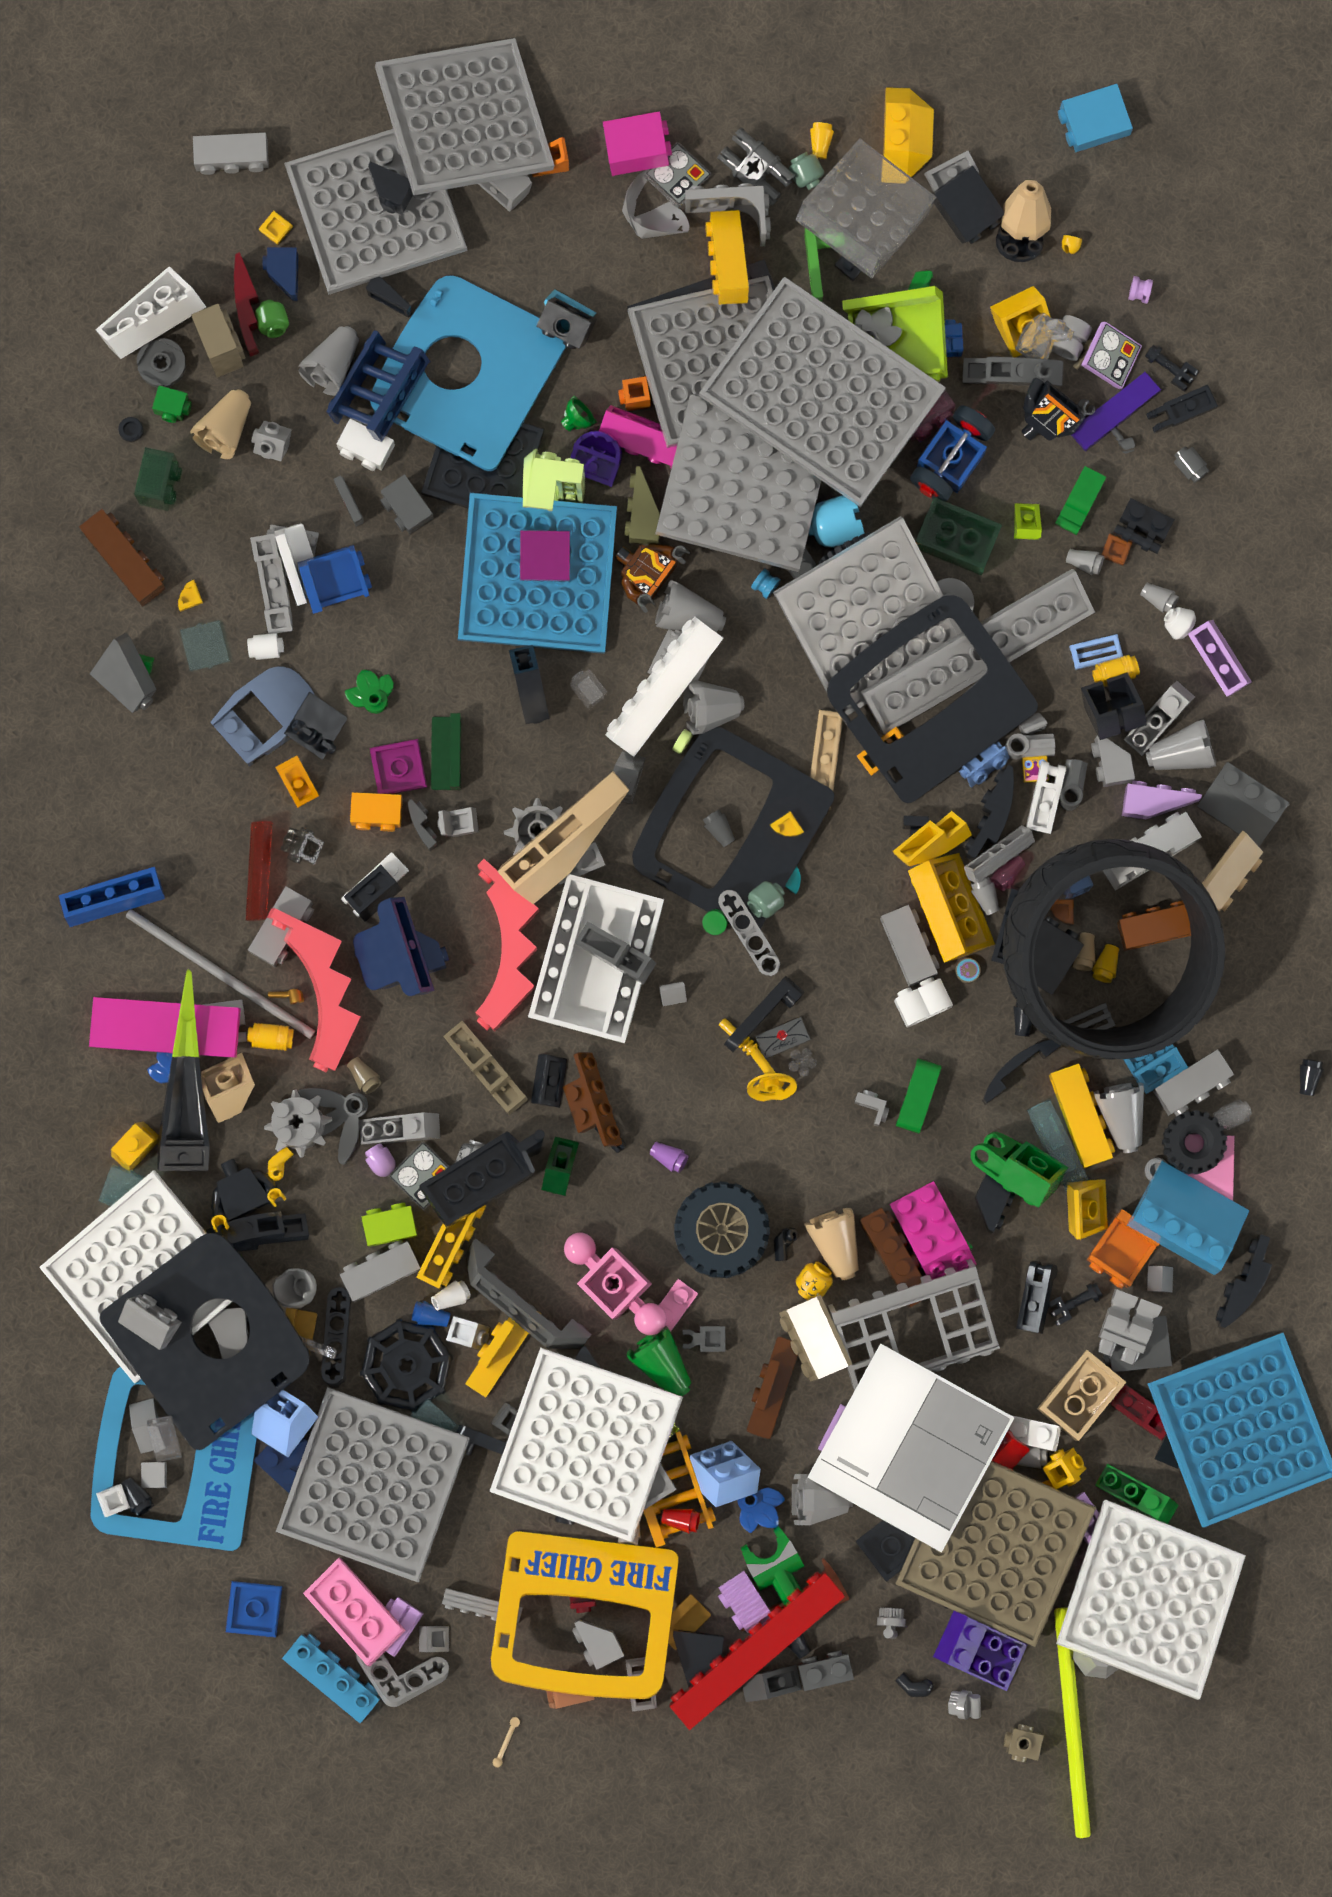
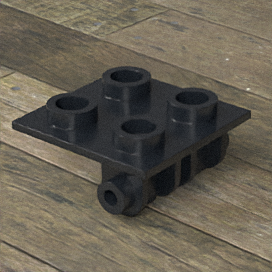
M309 692L284 734L323 760L327 753H334L336 749L334 740L348 718Z

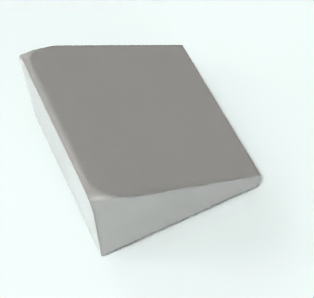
M1038 712L1023 721L1018 727L1022 735H1031L1044 730L1047 726V721Z
M683 982L662 985L660 987L663 1006L687 1002Z
M167 1462L141 1463V1488H167Z
M419 1626V1652H449V1626Z

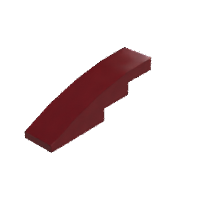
M239 252L235 254L234 264L235 303L240 328L251 357L259 353L251 333L252 330L258 328V322L251 305L259 303V299Z

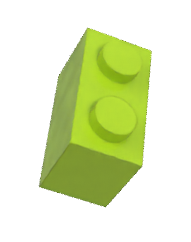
M405 1203L391 1205V1210L384 1212L381 1211V1208L366 1211V1216H361L368 1247L418 1236L412 1207H406Z

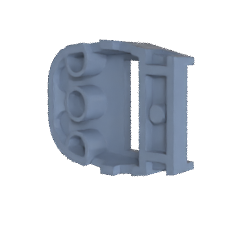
M273 667L237 690L213 718L211 724L250 767L253 765L254 760L264 754L266 756L291 739L284 732L309 692L314 693L304 679L294 670L286 667ZM251 691L283 726L264 744L260 742L232 710Z

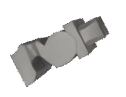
M1115 1289L1111 1298V1307L1107 1310L1098 1336L1101 1338L1098 1352L1112 1356L1116 1344L1121 1345L1125 1348L1120 1360L1134 1365L1139 1354L1144 1353L1153 1331L1154 1325L1152 1321L1158 1317L1162 1306L1144 1299H1138L1136 1296ZM1135 1307V1314L1131 1318V1321H1129V1312L1132 1308Z

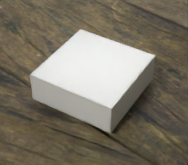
M121 1484L96 1493L104 1517L130 1508Z

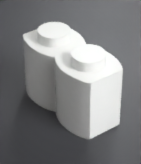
M933 977L920 982L921 987L912 991L911 987L897 993L899 997L894 1002L907 1028L952 1008L953 1004L941 978L934 980Z

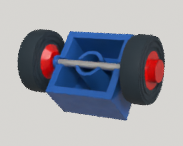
M964 405L959 406L953 415L954 421L963 431L946 420L920 457L917 468L910 477L912 483L922 494L939 502H946L953 491L958 494L985 455L987 447L973 437L982 441H988L995 432L993 424L981 412Z

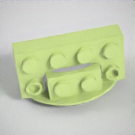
M534 449L524 458L523 507L553 511L554 501L583 503L585 493L584 464H580L579 460L568 458L565 461H561V457H557V454L552 452H542V455L538 454V449Z

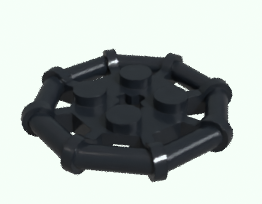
M399 1318L396 1319L395 1323L376 1335L368 1337L362 1371L359 1372L377 1398L379 1405L384 1404L407 1409L413 1413L440 1394H445L451 1360L454 1359L436 1333V1328L433 1325L431 1327L417 1325L416 1323L402 1321ZM404 1331L423 1335V1338L420 1342L407 1340L404 1337ZM398 1332L399 1340L387 1348L380 1344ZM428 1339L440 1357L431 1358L424 1346ZM378 1348L383 1352L380 1367L373 1368ZM405 1358L407 1361H413L410 1372L400 1370L399 1367L402 1365V1359ZM441 1362L435 1383L429 1379L433 1363ZM381 1373L389 1385L385 1391H383L373 1374ZM427 1383L433 1387L417 1398L414 1397V1390ZM393 1388L407 1391L409 1400L389 1394Z

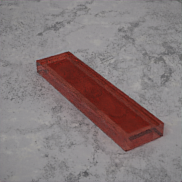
M264 820L251 823L246 921H260L267 918L272 821Z

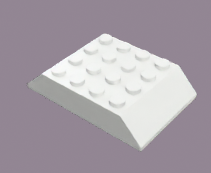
M571 874L567 875L528 1018L625 1044L642 984L575 944V941L586 923L589 922L649 957L664 899Z

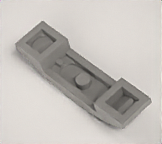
M275 533L251 537L254 560L257 562L265 604L264 614L268 634L293 631L287 581Z

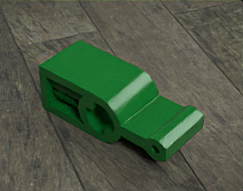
M1084 466L1055 525L1077 535L1105 482L1106 476Z

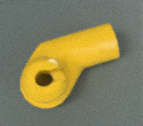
M287 1147L277 1152L268 1161V1176L273 1181L282 1179L284 1164L294 1155Z

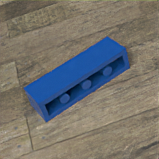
M155 867L59 895L64 917L68 925L73 927L163 900L165 896L159 875Z

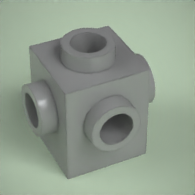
M263 421L260 428L254 430L252 436V443H255L253 453L267 459L282 461L289 447L292 429L280 426L275 422Z

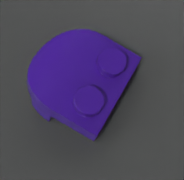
M591 431L577 439L570 459L579 460L580 464H584V475L586 478L612 487L622 462V450L619 443L609 434L601 431Z

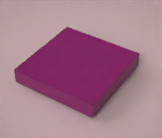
M521 530L520 581L569 582L570 531Z
M418 739L370 748L378 794H397L427 788Z

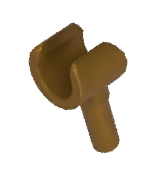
M297 989L284 992H268V998L289 997L291 1005L297 1004V1002H304L302 991Z

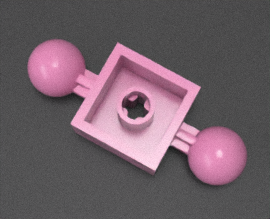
M575 1233L568 1237L564 1245V1253L567 1259L574 1264H585L590 1269L577 1284L612 1319L618 1320L629 1308L635 1314L634 1322L641 1333L645 1335L660 1333L666 1325L665 1311L659 1305L654 1303L645 1304L639 1298L652 1283L618 1249L611 1248L600 1259L595 1254L596 1244L591 1236L585 1233ZM612 1279H619L618 1289H611V1286L613 1285V1283L611 1282Z

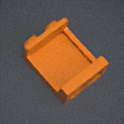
M1123 1209L1118 1212L1086 1259L1091 1263L1089 1267L1100 1275L1104 1271L1112 1277L1110 1282L1120 1289L1124 1286L1127 1288L1131 1287L1132 1282L1155 1248L1159 1246V1243L1127 1226L1132 1215Z

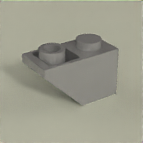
M1096 736L1094 739L1095 743H1091L1094 758L1101 757L1100 767H1096L1098 782L1102 781L1103 787L1134 781L1135 776L1131 755L1109 739L1099 740L1098 736Z

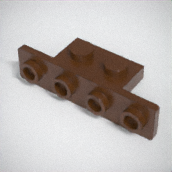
M578 1052L574 1054V1059L580 1078L563 1087L577 1132L585 1133L597 1126L603 1146H619L622 1144L620 1131L616 1125L612 1107L609 1104L605 1086L597 1068V1062L593 1053Z
M777 1337L769 1364L764 1363L759 1377L763 1378L761 1388H755L751 1400L755 1402V1406L747 1427L748 1433L766 1439L771 1438L798 1356L791 1348L790 1342L792 1340Z

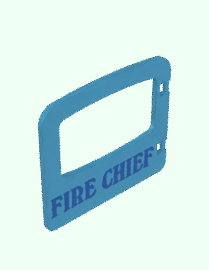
M120 1366L112 1375L97 1443L91 1498V1520L94 1526L100 1532L110 1535L227 1551L238 1549L242 1541L257 1440L252 1435L255 1411L206 1448L196 1450L187 1501L180 1521L167 1522L118 1514L104 1517L96 1493L114 1486L117 1450L129 1394L134 1385H146L142 1379L134 1384ZM219 1418L210 1427L214 1432H217L226 1424Z

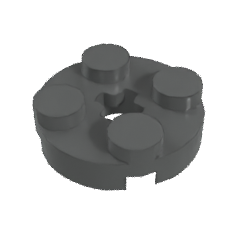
M160 338L142 346L137 355L138 371L147 384L156 388L158 386L169 388L183 377L186 370V358L177 343L170 339ZM163 357L166 358L167 366L158 369L155 361L157 359L162 360Z

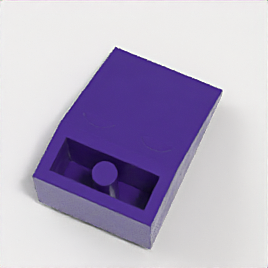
M953 1611L933 1657L1007 1691L1027 1644L959 1612Z

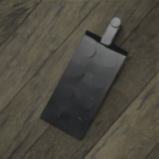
M537 1130L534 1134L519 1142L512 1134L506 1131L420 1184L419 1189L445 1227L449 1228L533 1176L535 1169L529 1158L540 1153L545 1133L543 1130Z

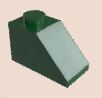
M555 1136L541 1190L566 1196L579 1142Z

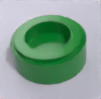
M712 909L703 918V928L711 935H719L727 928L728 919L722 910Z

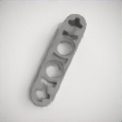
M734 890L723 891L719 896L718 903L759 971L765 975H775L779 970L780 961L739 894ZM726 894L730 897L735 896L734 904L738 909L741 905L744 910L738 911L733 917H730L728 913L733 912L729 905H723L722 902L725 901L724 896ZM739 915H746L749 918L750 924L747 928L740 929L736 926L735 920ZM753 936H759L763 940V945L758 950H753L749 947L748 941ZM766 948L770 950V952L756 959V954L762 953ZM765 958L775 960L773 970L770 971L768 968H762Z

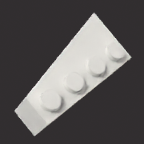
M168 267L101 324L96 331L108 347L122 359L191 317V314L201 311L206 306L194 289L171 267Z
M1176 812L1165 819L1166 824L1160 827L1154 825L1144 832L1145 836L1138 840L1135 837L1130 841L1155 847L1174 856L1199 841L1202 836L1187 812L1181 815ZM1117 867L1103 870L1114 890L1119 889L1149 871L1148 869L1136 867Z

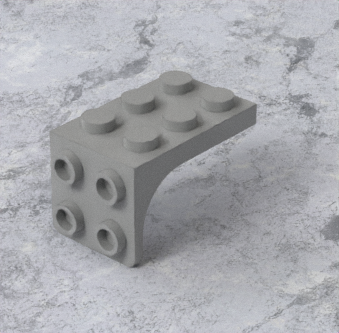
M744 183L738 187L730 188L728 185H717L711 189H704L703 186H693L690 190H685V213L739 210L750 215L757 223L760 246H765L766 239H770V217H765L768 216L769 195L764 194L763 186H753V184Z

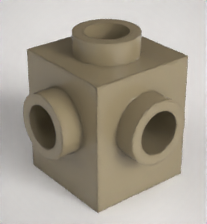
M1019 1724L1018 1728L1011 1727V1732H1006L1003 1747H1007L1006 1752L1012 1754L1011 1759L1025 1763L1027 1758L1039 1760L1044 1735L1033 1732L1034 1727ZM1025 1739L1026 1745L1019 1747L1020 1740Z

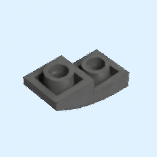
M411 799L408 801V807L412 822L420 839L431 852L438 845L435 841L437 835L429 826L425 829L423 828V825L429 821L426 816L429 812L420 801L415 804Z

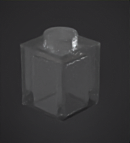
M590 669L586 672L581 670L571 678L573 682L570 683V688L588 711L608 696L607 690Z

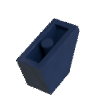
M267 247V255H263V270H267L269 278L292 301H298L297 248Z
M416 931L429 973L447 968L445 962L449 961L445 946L440 948L438 941Z

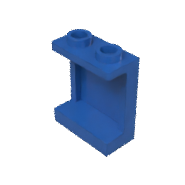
M354 545L297 562L313 614L323 611L322 607L361 595L369 596L368 589L372 588L368 574L363 575L360 566L365 565L361 551L356 552Z

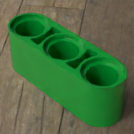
M920 1058L917 1059L916 1067L912 1074L898 1121L896 1122L897 1127L920 1133L941 1071V1065Z

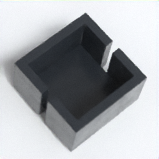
M1128 672L1107 679L1109 701H1106L1102 681L1081 688L1085 711L1099 740L1121 734L1120 730L1122 729L1127 732L1147 725L1144 705Z

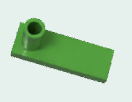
M815 226L805 227L804 237L811 294L823 302L817 249L845 246L844 231L815 234Z

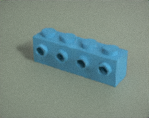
M309 1633L308 1636L301 1634L282 1659L356 1721L362 1723L381 1699L374 1686L369 1682L366 1685L358 1679L360 1674L352 1667L348 1666L345 1669L338 1662L341 1659L334 1652L328 1650L326 1653L319 1647L321 1642Z

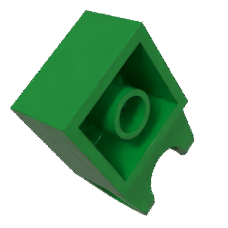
M1000 1132L989 1133L985 1137L984 1142L977 1144L970 1154L971 1160L976 1167L1000 1183L1007 1191L1016 1193L1026 1203L1038 1208L1056 1192L1069 1168L1026 1141L1024 1144H1021ZM990 1139H998L1001 1143V1148L990 1145ZM984 1150L989 1156L988 1161H981L977 1156V1151Z

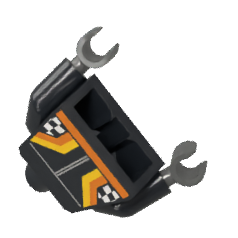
M1043 363L1037 364L1034 368V373L1037 377L1031 381L1023 406L1027 425L1022 429V433L1030 441L1039 433L1049 441L1056 437L1073 435L1085 421V415H1092L1095 412V406L1092 405L1085 410L1089 400L1081 399L1077 405L1048 380L1044 383L1043 379L1048 378L1052 371L1048 367L1042 375L1040 370Z

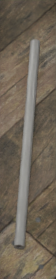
M130 909L126 914V918L309 1039L316 1032L134 910Z

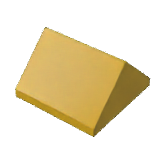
M1100 1179L1067 1182L1069 1232L1076 1239L1081 1240L1108 1229L1106 1181Z

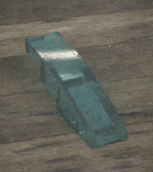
M1048 1099L1028 1109L1027 1112L1046 1154L1069 1167L1061 1181L1066 1194L1067 1182L1089 1181L1051 1101Z

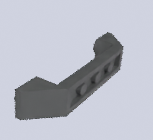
M477 1239L472 1242L465 1253L471 1286L547 1349H581L592 1334L582 1324L571 1319L562 1331L559 1330L552 1321L542 1316L533 1305L524 1301L517 1295L515 1290L506 1286L494 1273L486 1269V1266L495 1254L490 1251L487 1245Z

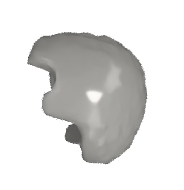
M294 1268L286 1270L277 1277L272 1288L274 1297L280 1305L295 1309L302 1308L313 1300L317 1284L311 1272L305 1269Z

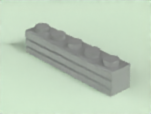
M1021 825L968 865L964 866L967 878L976 884L982 882L984 878L993 874L995 870L1005 865L1010 859L1018 856L1021 851L1029 848L1035 842L1032 831Z
M446 1588L442 1604L447 1609L454 1610V1607L460 1608V1612L469 1614L471 1611L476 1613L475 1616L484 1618L487 1615L491 1616V1620L496 1621L499 1601ZM519 1607L517 1623L520 1621L523 1607Z

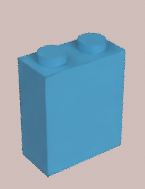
M1117 84L1063 100L1060 110H1058L1059 120L1061 124H1066L1068 130L1066 132L1067 143L1069 147H1074L1075 152L1129 136L1133 129Z

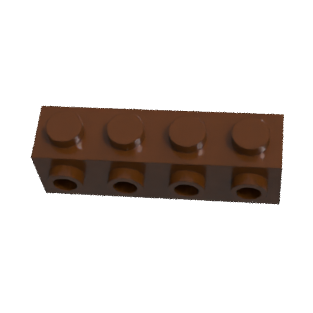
M101 509L80 525L79 528L143 607L165 590L162 584L165 579L156 568L153 571L147 565L150 560L141 549L137 552L133 548L132 544L135 542L127 531L121 533L117 528V525L120 523L111 512L106 514Z
M881 1207L859 1220L860 1225L895 1285L906 1283L909 1288L921 1284L920 1278L922 1276L917 1269L921 1267L914 1254L909 1255L905 1246L908 1243L901 1232L896 1233L892 1225L895 1224V1220L889 1210L884 1212ZM921 1301L909 1304L907 1306L910 1308Z

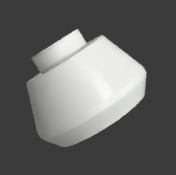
M1180 607L1170 609L1164 617L1165 627L1173 639L1185 638L1195 625L1196 616L1194 611Z

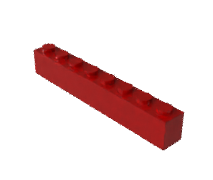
M817 1571L806 1580L808 1585L801 1591L799 1588L794 1590L787 1597L789 1601L783 1607H780V1605L774 1607L767 1614L770 1617L763 1624L759 1621L748 1630L750 1635L743 1641L741 1638L737 1639L729 1646L731 1651L726 1656H717L709 1664L711 1668L705 1674L700 1671L690 1680L692 1684L685 1691L681 1688L670 1697L672 1700L670 1708L689 1731L845 1597L844 1593L825 1571L821 1574Z

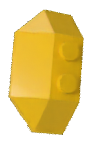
M886 87L882 182L907 183L932 158L934 109L910 88Z

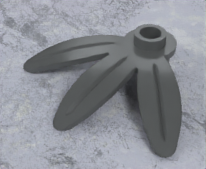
M324 1088L299 1089L300 1097L311 1100L316 1096H320L319 1106L336 1108V1110L325 1115L332 1117V1121L325 1124L322 1136L332 1132L345 1122L339 1142L338 1160L340 1164H346L358 1142L360 1130L359 1117L363 1116L368 1110L367 1098L358 1092L351 1093L345 1097L340 1093ZM355 1100L359 1101L360 1103L359 1109H356L354 1107Z

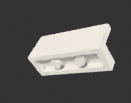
M300 523L274 531L297 606L307 603L306 598H308L297 562L314 557L304 525Z

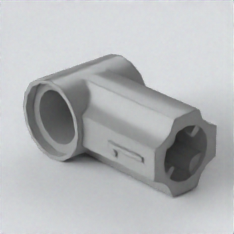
M1017 733L1008 739L1005 747L1009 757L1015 760L1024 757L1054 756L1055 738L1053 734L1022 735ZM1011 743H1021L1023 751H1013Z

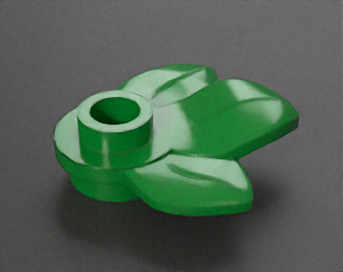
M361 670L356 680L357 687L347 689L345 695L354 707H365L368 712L374 714L381 713L386 709L388 704L387 697L393 691V680L389 674L378 679L372 671ZM379 698L378 702L371 703L372 699Z

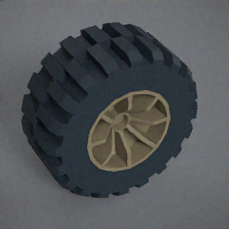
M725 1181L708 1183L692 1191L678 1209L674 1225L675 1241L684 1261L693 1267L695 1271L713 1278H731L743 1274L752 1268L762 1257L770 1235L769 1218L762 1202L755 1197L753 1192L743 1188L742 1185L731 1184Z

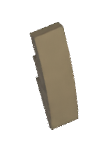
M463 1021L443 1036L508 1115H511L528 1100Z

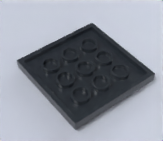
M523 423L499 466L493 471L483 470L468 460L436 445L421 492L422 495L468 509L470 493L523 498L524 458L534 449H539L544 429ZM464 445L461 451L474 456L477 450Z

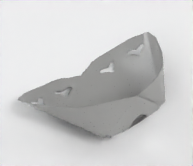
M648 170L638 174L626 192L622 208L627 222L630 223L636 235L643 239L687 233L689 231L688 219L682 210L673 205L672 201L644 214L634 216L636 199L647 182V178L651 179L646 174ZM673 214H675L676 218H678L679 220H672Z

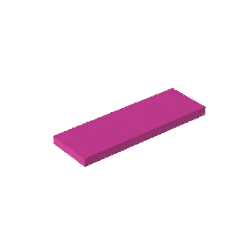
M93 997L89 1047L173 1053L181 1003ZM194 1004L199 1055L236 1058L241 1008Z

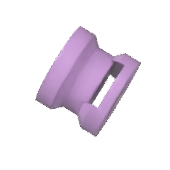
M1134 276L1128 300L1139 299L1142 303L1147 304L1153 280L1148 279L1144 281Z

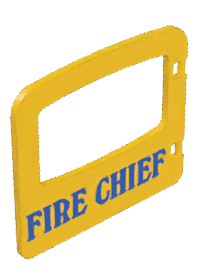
M520 1531L512 1533L507 1543L491 1654V1668L495 1676L507 1683L574 1695L622 1699H648L656 1695L661 1689L664 1680L678 1569L677 1554L669 1549ZM512 1558L520 1559L519 1572L510 1571ZM525 1595L569 1596L615 1602L648 1610L651 1614L643 1673L640 1676L592 1675L553 1670L515 1661L512 1654L521 1598ZM501 1634L510 1635L508 1648L499 1647Z

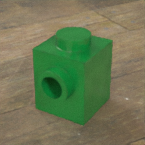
M158 386L152 410L154 414L162 416L161 419L166 422L176 423V420L183 422L184 415L189 416L192 402L189 401V396L185 392Z

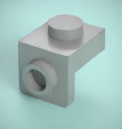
M469 807L454 811L442 810L438 812V828L443 836L456 837L479 832L476 808Z
M864 1090L863 1093L858 1092L854 1104L878 1111L874 1126H879L880 1121L885 1123L889 1108L885 1107L887 1101L877 1098V1093Z

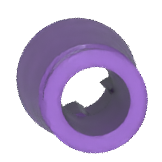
M657 1141L650 1150V1155L671 1172L676 1171L680 1173L688 1160V1155L684 1153V1150Z

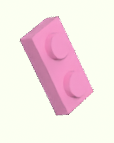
M679 1279L659 1304L666 1313L667 1320L665 1326L669 1328L670 1332L698 1295L696 1291Z

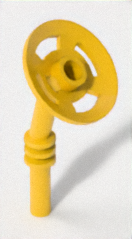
M726 1018L719 1023V1026L730 1036L737 1029ZM748 1036L739 1048L743 1047L742 1051H747L746 1054L748 1056L751 1055L764 1072V1075H760L748 1083V1095L755 1100L763 1102L767 1100H783L793 1095L797 1090L795 1079L786 1074L775 1073L774 1069L757 1048L758 1045L753 1044V1040L749 1041L750 1037ZM759 1080V1084L753 1086L754 1083ZM784 1082H789L790 1085L783 1089Z

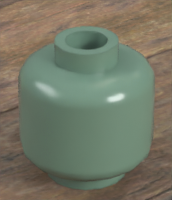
M805 152L790 161L792 165H790L789 170L796 175L794 182L797 187L803 188L806 186L810 190L821 183L819 178L824 175V170L816 155H808Z
M764 881L749 893L747 905L755 916L769 918L784 906L783 895L785 893L777 883L772 884Z

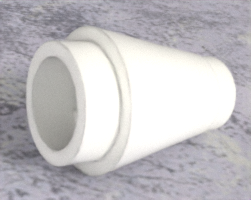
M453 1281L435 1296H432L431 1301L434 1308L438 1311L465 1304L466 1300L470 1299V1291L464 1281Z

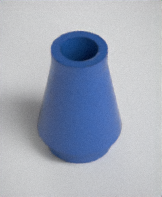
M424 1300L423 1302H416L412 1314V1321H416L417 1325L447 1327L450 1318L449 1312L442 1309L437 1311L432 1304Z

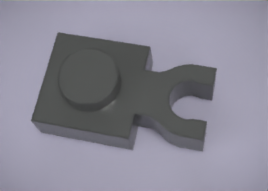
M700 1326V1333H695L692 1330H683V1335L689 1334L693 1338L690 1344H683V1349H691L696 1345H700V1352H725V1326Z

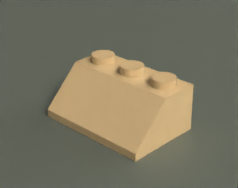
M1244 831L1237 836L1202 883L1213 899L1218 912L1220 909L1224 912L1233 901L1230 898L1235 890L1240 892L1248 881L1244 878L1250 870L1254 873L1262 863L1259 857L1263 851Z

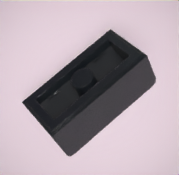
M538 1054L531 1098L532 1104L560 1108L567 1065L566 1058Z

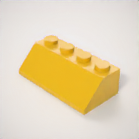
M959 853L928 860L908 870L911 882L916 890L920 905L924 910L944 963L995 945L981 907L971 892L973 890L971 882L967 878Z

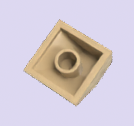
M240 1053L236 1058H229L201 1071L203 1092L217 1122L220 1123L241 1113L255 1085L243 1054Z

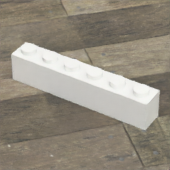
M695 616L692 620L687 621L682 628L681 635L677 640H673L669 644L666 655L662 660L660 659L654 664L651 675L647 680L645 679L639 684L638 692L633 699H629L624 704L623 712L609 724L608 732L605 735L634 757L723 640V637Z

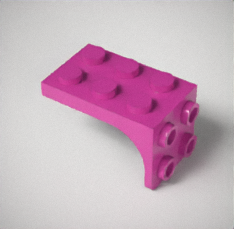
M934 1181L890 1203L925 1274L929 1275L932 1280L945 1276L944 1270L953 1267L956 1272L967 1269L968 1264L966 1260L971 1259L976 1265L969 1246Z

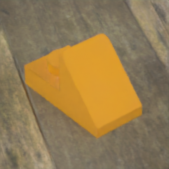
M298 756L275 767L297 808L319 796Z

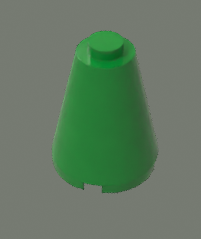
M667 1326L664 1327L663 1332L661 1331L656 1335H647L636 1344L639 1345V1348L633 1352L630 1349L627 1352V1358L664 1391L679 1396H684L690 1391L689 1386L692 1382Z

